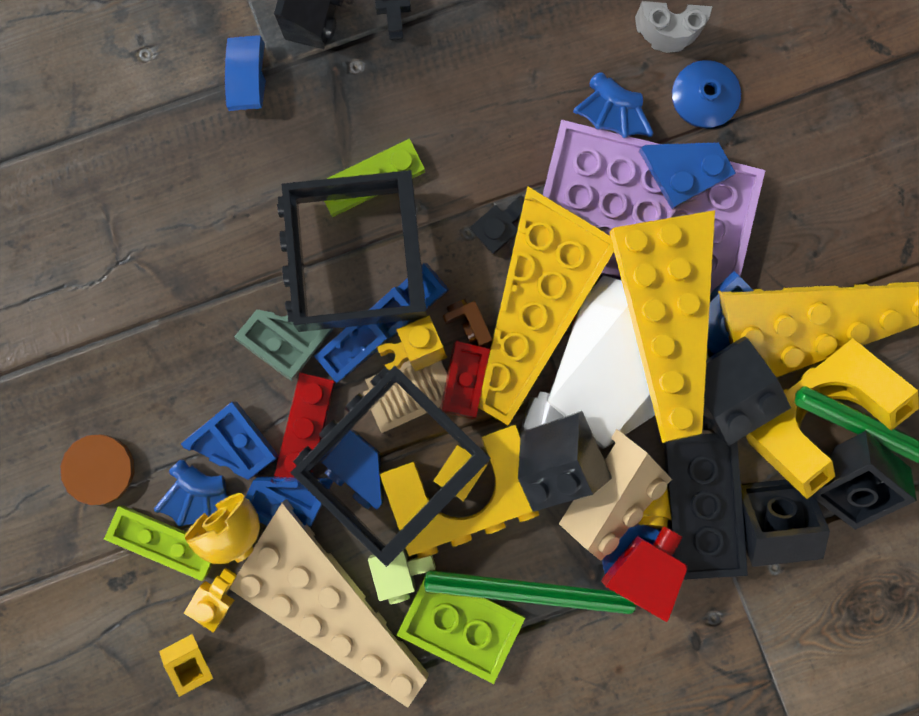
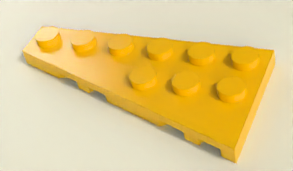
M528 186L478 407L506 425L510 424L614 253L611 236Z
M715 210L620 226L610 231L662 443L702 434Z
M919 282L889 283L887 286L859 284L854 285V287L843 288L838 286L783 288V290L763 291L762 289H753L754 291L750 292L717 291L721 300V309L725 317L730 344L744 336L747 337L776 378L827 359L838 346L845 345L852 338L863 346L919 325Z

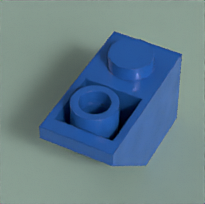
M350 430L322 462L328 468L325 474L339 486H342L344 482L355 491L352 497L364 508L369 509L373 506L375 509H378L384 503L383 483L380 477L382 473L380 452L354 430Z

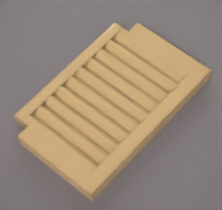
M410 361L405 362L399 370L439 408L447 378V372L442 361L416 372ZM374 376L365 379L369 389L363 392L364 396L374 387L370 383ZM398 383L371 409L381 433L427 413Z

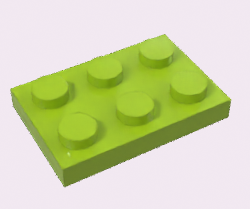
M424 577L396 636L494 684L520 631L525 616L488 598L427 592L424 587Z

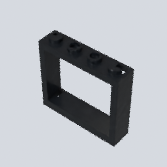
M411 170L281 184L282 196L278 197L277 210L279 217H284L285 230L280 231L279 236L282 252H287L288 265L282 267L284 285L285 287H290L291 301L285 302V309L288 314V322H293V326L298 332L418 320L427 317ZM399 193L410 306L308 316L299 204Z
M396 366L390 371L385 367L379 374H376L370 381L374 387L365 396L360 393L357 394L346 405L344 409L348 414L339 423L333 419L319 433L322 440L313 450L307 446L299 453L300 455L293 461L297 466L290 472L386 567L491 459ZM398 383L472 456L409 522L385 544L311 470Z

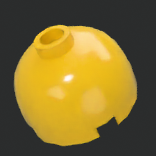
M242 493L233 494L215 504L218 510L209 517L204 513L185 534L189 547L201 559L212 564H226L233 560L239 563L249 557L254 551L252 545L258 538L260 530L259 517L252 503Z

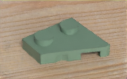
M256 310L234 337L236 341L292 382L332 332L333 328L298 332L293 326V322H288V315L278 316L273 312Z

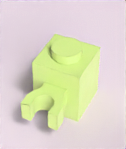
M406 549L387 567L374 555H370L368 558L379 601L388 599L389 604H396L410 599L409 593L414 592L416 588L413 575L433 571L436 567L433 555L408 560Z

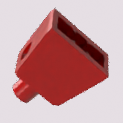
M663 526L653 544L637 536L603 576L601 582L605 587L667 622L687 571V565L672 556L683 537Z

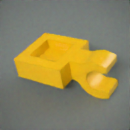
M225 567L221 575L215 578L212 585L204 581L199 586L184 614L214 633L235 601L226 593L237 575Z

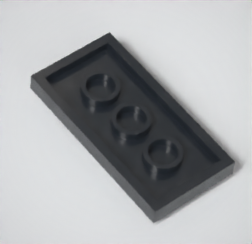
M716 433L664 442L666 473L672 479L667 484L671 513L669 524L671 531L683 537L674 552V557L687 565V571L683 580L748 576L738 441L728 446Z

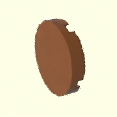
M104 434L88 435L75 441L65 452L60 466L61 480L67 492L77 501L88 505L108 504L122 497L135 474L134 459L128 447L116 438Z

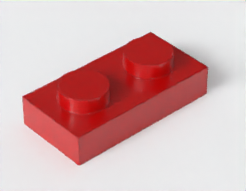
M459 341L453 344L440 406L442 412L471 419L476 418L490 349Z

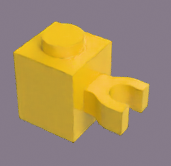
M430 315L396 329L401 339L400 343H385L377 347L381 357L388 353L396 355L393 362L385 364L389 371L394 366L400 369L405 362L410 361L416 372L447 358Z

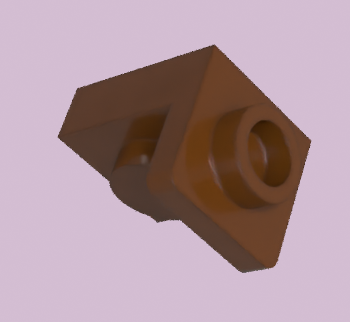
M463 299L447 307L448 313L443 315L446 325L466 317L467 322L463 323L462 327L469 342L477 341L480 347L492 343L493 339L475 301L467 303L466 299Z

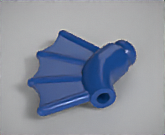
M602 72L594 75L589 85L595 92L576 106L573 112L587 118L597 130H612L620 134L622 138H627L633 134L652 137L654 134L642 110V94L625 90L612 78H607Z
M179 460L169 470L170 475L177 480L154 507V511L172 517L179 527L194 524L204 513L209 517L218 509L215 504L228 497L226 494L225 478L223 475L206 476L193 465L191 467L187 465L185 460Z

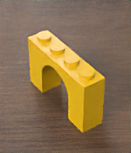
M852 338L845 345L838 346L819 366L807 370L801 377V380L794 386L783 390L791 408L746 435L748 443L808 499L835 477L832 460L800 430L801 422L808 411L796 406L794 403L797 390L807 386L832 399L853 401L864 407L891 431L919 409L918 390Z
M516 425L481 437L486 453L491 458L489 461L495 478L494 491L487 505L476 514L467 517H452L439 512L406 547L408 556L417 554L418 558L431 556L439 552L437 548L439 545L451 541L452 547L471 541V534L484 529L486 534H491L506 528L505 521L518 517L519 522H523L540 515L538 511H532L518 480L520 436ZM415 461L380 474L399 530L429 501Z

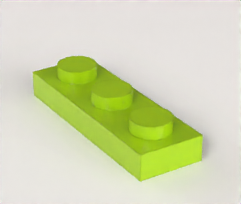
M409 138L327 179L411 170L413 179L425 173V168ZM376 196L324 202L331 216L334 217Z
M123 505L118 506L104 537V540L200 581L206 580L212 563L201 559L189 547L185 539L187 532Z

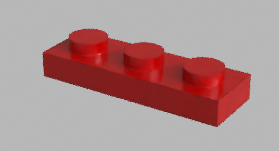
M299 373L274 476L295 478L290 473L297 466L293 461L304 448L309 446L313 450L321 441L319 433L325 426L335 385L334 380Z

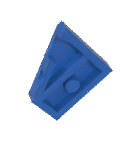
M719 142L644 145L639 150L671 209L736 174Z
M237 401L228 404L181 443L183 448L189 451L194 450L208 457L209 461L219 466H227L233 473L247 480L255 477L279 457Z
M256 477L245 497L252 503L258 513L259 522L268 526L285 499L294 508L292 511L303 525L307 524L310 529L322 507V503L296 478ZM318 478L330 490L334 481L329 478Z

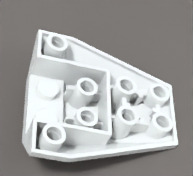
M604 275L589 292L577 313L547 401L564 417L583 411L596 443L603 449L615 442L611 437L616 429L626 435L655 416L622 280Z

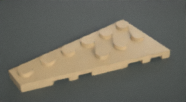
M285 499L229 589L408 708L427 681L429 673L403 641H398L386 626L387 622L379 612H374L365 601L366 596L332 554L326 553L313 537L315 535L307 524L303 525L292 511L294 509L292 505Z

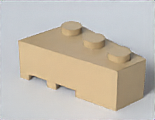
M616 429L611 437L616 443L604 460L612 479L593 495L573 500L559 523L560 526L599 560H602L617 548L620 538L629 528L639 523L645 509L653 500L660 498L664 494L667 484L672 480L647 452L618 429Z

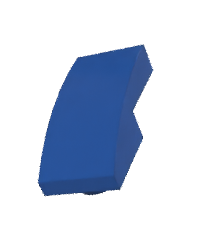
M261 35L227 39L225 95L226 107L229 111L259 109L263 106L266 80L261 71L265 43Z

